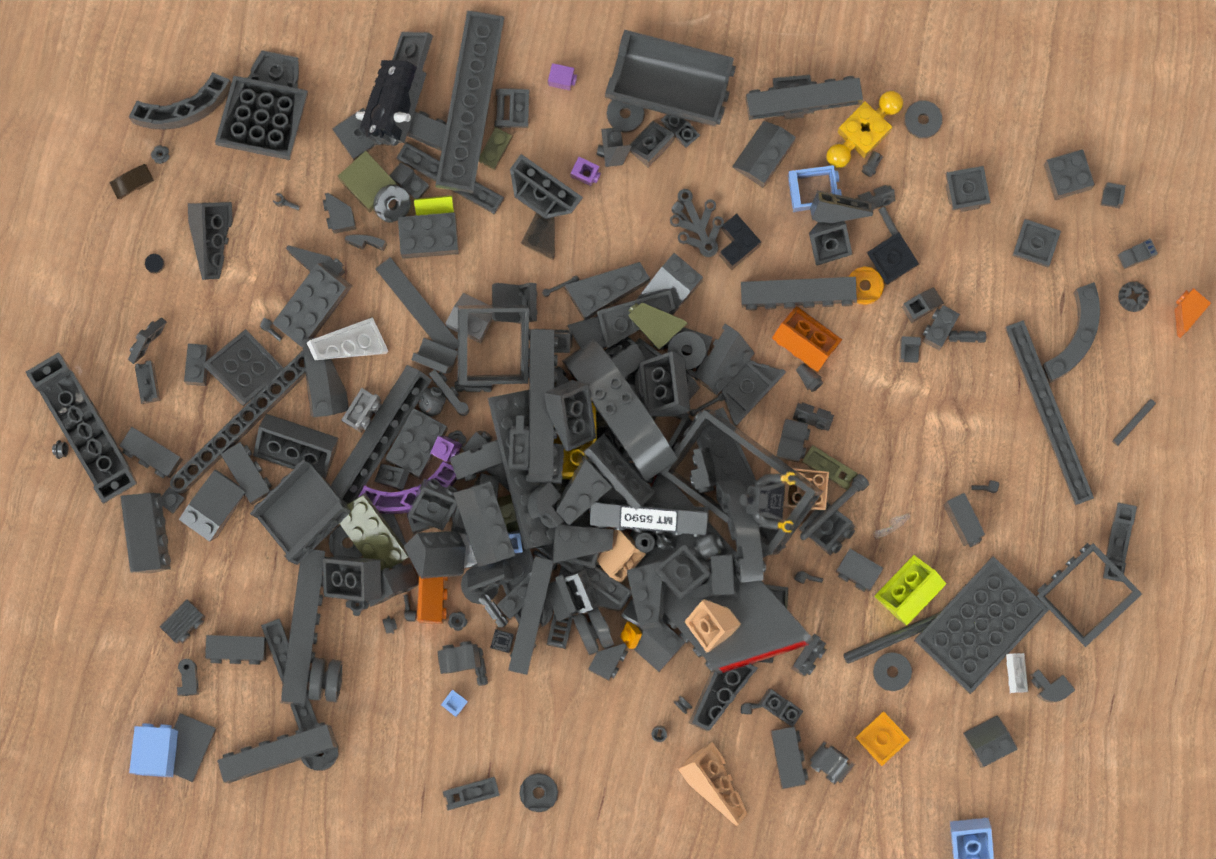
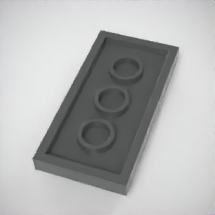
M604 434L584 452L588 459L598 467L601 474L613 484L615 490L620 492L627 503L635 510H638L655 493L653 488Z

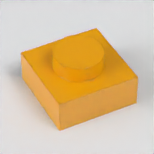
M626 622L620 638L629 649H635L642 633L635 624Z

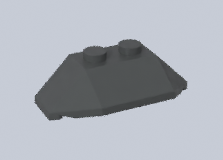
M522 154L510 168L514 197L544 219L571 214L583 199L578 193Z

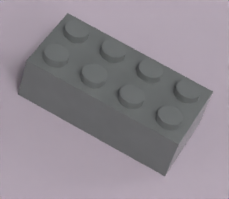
M324 262L317 263L274 320L273 324L302 347V339L314 338L352 288V285Z

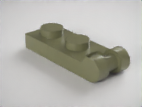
M813 445L802 463L815 471L829 472V479L845 490L850 488V482L858 475L855 471ZM841 471L846 474L844 479L838 477Z

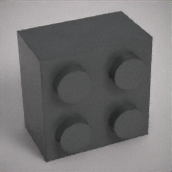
M1083 149L1048 159L1044 164L1055 200L1092 190L1095 185Z

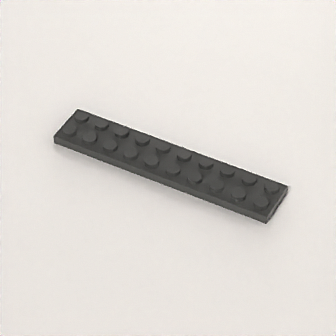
M467 10L435 187L467 193L474 192L504 16Z

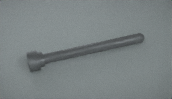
M858 474L853 479L852 486L800 534V538L806 540L857 491H864L869 486L868 480L863 475Z

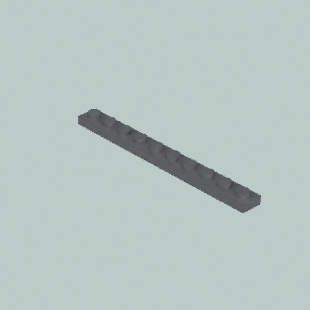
M1024 320L1006 326L1005 330L1075 506L1094 499Z

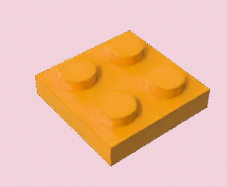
M884 711L855 737L881 767L910 741Z

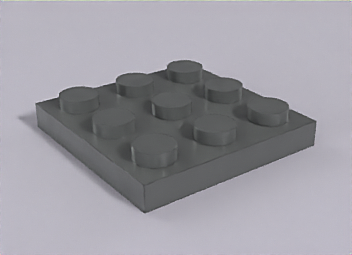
M246 329L203 365L242 406L253 399L284 369Z

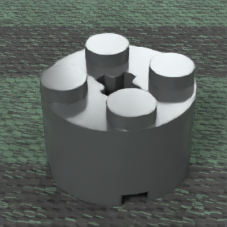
M823 741L811 757L810 761L812 764L810 766L819 773L821 770L827 774L826 778L833 784L837 782L842 783L855 764L853 762L849 764L847 762L848 757L832 745L829 748L826 747L827 742Z

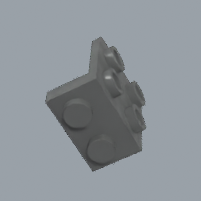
M494 283L492 285V305H527L529 310H531L532 321H529V323L537 321L538 313L536 283L522 285ZM492 312V319L499 322L521 324V312Z

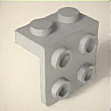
M361 388L341 421L362 433L363 429L366 430L371 423L370 418L372 415L376 414L382 405L380 404L381 399L379 395H373Z

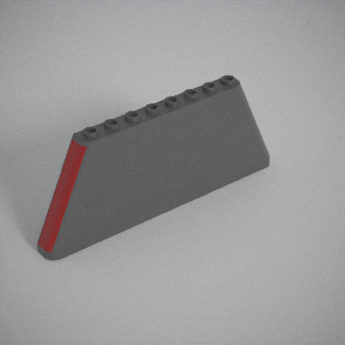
M660 472L656 474L651 484L655 493L646 502L694 506L672 481ZM708 523L707 534L714 533L717 537H721L724 541L725 547L722 548V555L734 556L735 551L733 550V548L716 531V529L710 523ZM631 529L629 535L635 541L637 536L644 532H636ZM645 530V531H644V532H649V533L653 534L654 537H655V539L658 538V537L656 536V533H653V531H651V530ZM664 532L669 533L673 537L672 542L675 543V548L669 547L668 550H662L656 544L654 549L646 552V555L634 568L665 561L683 545L687 548L691 547L695 551L694 545L700 537H694L687 533L673 535L672 532ZM643 539L641 544L648 546V540ZM736 577L737 596H713L707 599H700L688 593L680 600L666 585L664 613L669 617L667 622L673 629L678 628L682 632L680 637L686 643L689 641L694 646L692 650L699 658L703 656L707 660L704 664L711 672L715 670L718 674L809 646L814 641L810 634L761 580L741 583ZM709 578L705 580L702 584H706ZM702 600H707L730 609L741 624L730 637L710 652L705 651L685 623L686 619Z

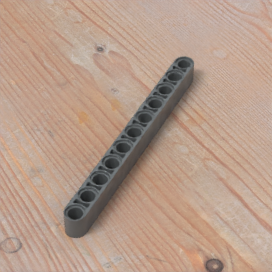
M303 350L171 478L170 486L173 490L181 494L187 492L222 458L221 453L233 447L306 376L305 367L299 366L300 361L304 359ZM289 372L295 373V378L292 381L286 380V375ZM274 386H281L279 394L272 393ZM261 399H267L268 401L264 408L258 407V402ZM248 412L254 413V418L251 421H245L244 419ZM233 426H240L238 434H231ZM220 439L226 440V445L223 448L217 447V442ZM205 453H212L210 461L206 462L203 460ZM192 466H198L199 470L195 475H190L189 473ZM179 479H183L185 482L184 486L180 489L176 488V482Z

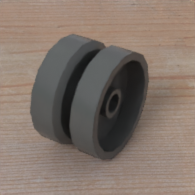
M598 606L587 612L591 622H587L582 613L572 616L589 656L599 650L596 639H599L604 648L614 645L610 635L611 631L604 616L602 617Z
M314 658L309 684L310 700L320 701L325 689L326 701L338 702L343 678L342 660L332 659L327 670V662L324 658Z

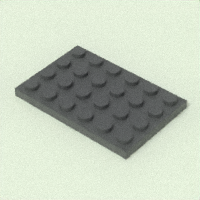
M992 556L913 641L971 694L1049 609Z

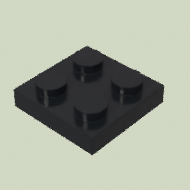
M900 232L867 252L887 285L920 265Z

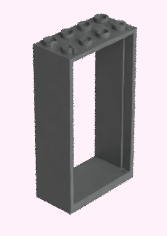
M714 410L699 411L694 418L696 422L684 432L682 442H678L673 448V452L678 460L660 473L705 507H709V510L728 523V512L724 513L719 503L705 493H699L695 486L693 487L688 480L675 471L709 422L719 427L782 475H785L787 472L795 473L796 475H789L788 479L796 481L795 484L806 493L786 520L793 523L785 524V529L792 532L785 533L780 528L771 542L760 535L762 549L769 555L779 554L823 491Z

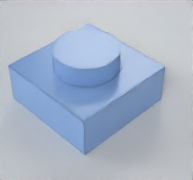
M452 690L441 706L457 717L468 701Z

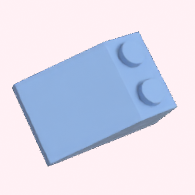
M989 818L950 821L953 859H994Z

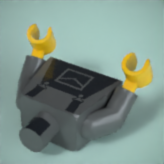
M787 472L782 476L781 474H766L758 479L755 485L748 487L747 494L741 495V505L746 506L747 514L753 515V519L762 527L776 530L781 528L785 533L792 532L785 529L786 523L793 524L791 521L781 523L779 520L783 521L785 483H782V481H786L791 485L795 484L796 481H788V476L796 475L795 473Z

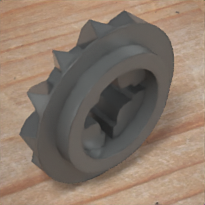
M1137 281L1128 282L1121 287L1118 299L1124 309L1130 312H1137L1146 307L1149 301V291ZM1131 291H1134L1135 294H1141L1137 297V304L1134 299H1127L1132 294Z

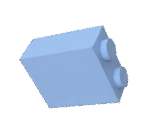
M142 723V727L135 726L129 773L142 776L173 777L178 731L172 729L171 725L160 724V728L147 723Z

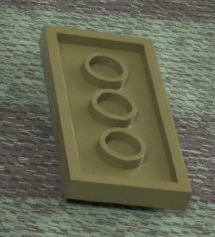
M366 493L347 504L351 512L339 524L364 558L380 560V570L388 567L391 569L409 557L403 544Z

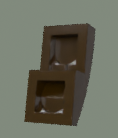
M143 164L122 174L109 183L117 199H122L131 192L142 189L153 182L154 179L146 164Z

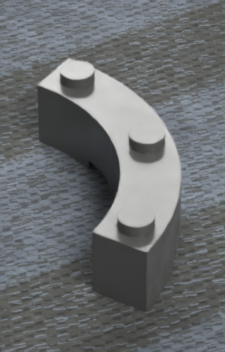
M212 72L207 82L198 90L199 92L191 98H186L168 106L136 101L129 119L135 125L158 130L176 129L191 125L208 116L225 100L229 94L231 81Z
M1094 282L1076 289L1073 293L1077 304V327L1067 348L1058 356L1042 365L1049 383L1060 379L1070 372L1083 359L1095 339L1100 320V302Z
M498 440L481 445L482 449L468 450L451 457L450 461L457 480L465 479L469 481L477 478L476 474L502 465L503 460Z
M739 479L717 482L716 500L723 512H728V527L731 539L736 541L737 551L734 552L735 576L741 583L764 580L766 564L762 556L759 534L760 525L753 519V515L747 514L746 506H742L740 503V497L742 494H747V488L745 485L743 486Z

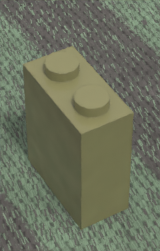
M367 151L361 154L338 175L343 185L369 212L374 210V198L381 188L387 185H397Z

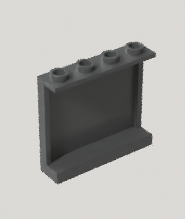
M303 460L296 464L294 470L289 475L282 478L281 483L275 489L269 491L267 497L262 502L255 505L254 510L250 514L261 522L286 553L285 558L289 562L298 565L351 510L314 465Z

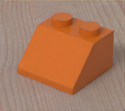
M1194 288L1190 292L1186 290L1176 301L1178 306L1175 308L1177 336L1179 338L1191 328L1211 304Z

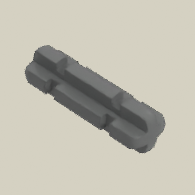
M950 331L949 341L957 342V340H960V342L975 343V341H978V343H985L986 332L960 331V333H957V331Z
M455 381V390L457 392H463V390L466 392H481V390L491 392L492 384L459 385L458 381Z
M488 593L483 594L479 598L480 603L485 605L484 608L492 619L496 620L497 626L499 628L504 627L508 623L507 618L502 616L503 613L496 603L491 601L490 595Z
M478 648L481 667L476 668L475 672L478 675L477 684L483 686L488 684V679L485 676L486 668L484 658H482L483 651L482 648Z

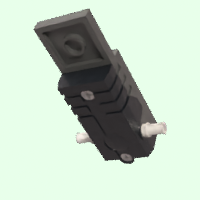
M401 32L393 59L381 61V68L378 70V77L375 79V86L372 88L366 110L356 113V118L362 120L360 125L362 133L376 145L396 146L399 143H405L427 75L422 69L433 35L429 32Z

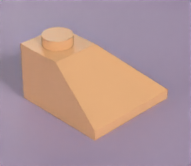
M702 600L685 621L706 652H710L730 637L741 625L730 609L707 600Z

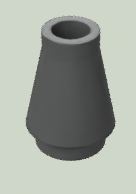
M805 364L800 365L796 369L807 390L810 389L811 392H814L823 384L822 377Z

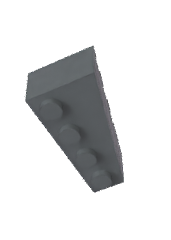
M638 262L565 285V290L582 318L587 320L596 315L597 311L608 308L648 284L650 277L642 264Z

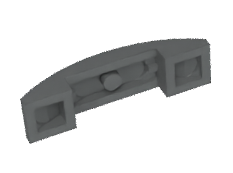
M1117 503L1106 557L1124 574L1137 506ZM1105 564L1103 578L1122 582Z

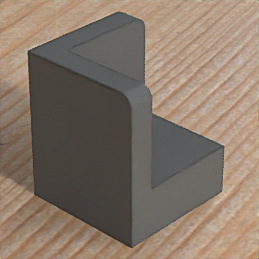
M1107 182L1103 187L1101 206L1119 209L1123 204L1126 185Z
M901 337L899 362L918 363L921 337Z

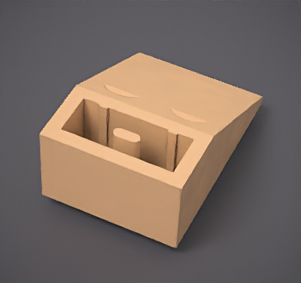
M773 467L770 469V474H781ZM792 468L823 491L811 510H826L829 472ZM782 481V483H785L783 509H794L806 492L796 484L791 485L786 481Z

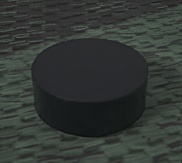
M151 254L145 259V267L150 273H160L164 268V260L158 254Z

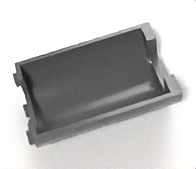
M624 30L614 71L605 92V98L716 127L717 124H721L725 107L722 106L723 102L728 101L730 91H727L730 76L734 77L736 66L733 65L734 58Z

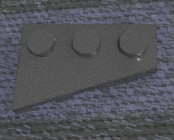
M564 525L555 527L552 564L612 550L613 530Z

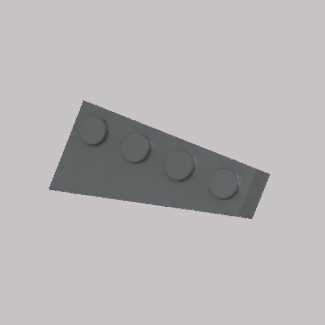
M749 664L718 674L715 670L711 672L689 720V724L702 730L710 731L758 668Z

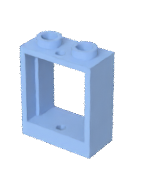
M834 165L788 172L793 212L810 210L812 203L801 204L798 179L829 175L831 194L842 196L841 189H837L836 182H839L838 170L835 171Z

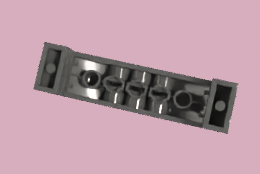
M594 339L562 360L572 377L574 376L578 382L589 384L591 402L626 450L645 481H648L678 460L639 398L606 352Z
M58 352L26 371L25 373L34 388L40 392L93 482V488L101 502L104 504L136 485V479L124 455L88 394L62 355Z

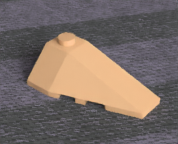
M710 742L689 757L678 770L692 788L737 826L745 818L747 812L739 793L733 789L730 782L733 779L731 774L727 775L723 765L725 764L723 756L713 742Z

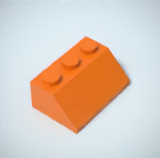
M797 306L785 318L772 337L777 344L783 346L817 372L842 341L840 337Z
M419 576L417 621L419 623L443 624V619H447V608H444V600H447L448 589L444 588V583L448 581V577L420 578Z

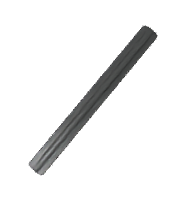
M939 613L845 653L843 656L846 663H852L921 633Z

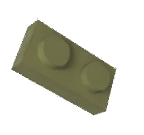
M495 127L480 155L479 162L495 170L512 139V135Z

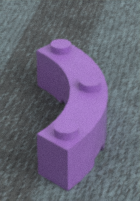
M443 461L429 479H436L441 486L447 488L448 486H453L457 477L453 466ZM421 485L400 492H384L364 486L359 496L366 493L379 513H408Z

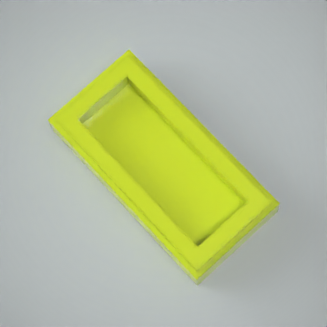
M452 195L414 199L416 216L454 213Z

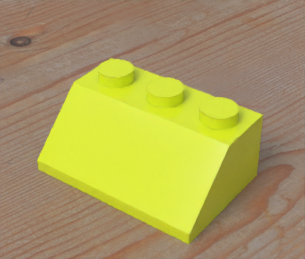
M913 555L874 597L907 626L940 592L946 583L937 571Z

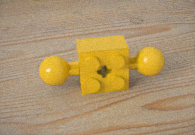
M895 91L883 93L879 99V108L876 111L864 101L838 128L837 133L845 142L832 145L828 149L826 154L828 163L831 166L834 165L835 168L845 167L850 161V152L853 149L865 159L891 132L892 126L884 118L887 115H895L900 112L903 107L901 95ZM862 127L868 128V132H862Z

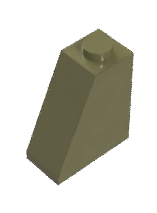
M636 302L628 310L630 312L628 317L658 350L688 324L683 319L643 302L640 305Z

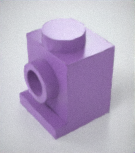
M578 157L571 171V178H575L589 186H592L593 182L597 183L601 176L598 165L581 157ZM589 171L590 176L586 177L583 173Z

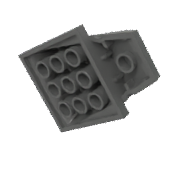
M262 50L251 68L249 77L233 76L215 140L217 146L286 160L291 159L308 96V90L298 88V57Z

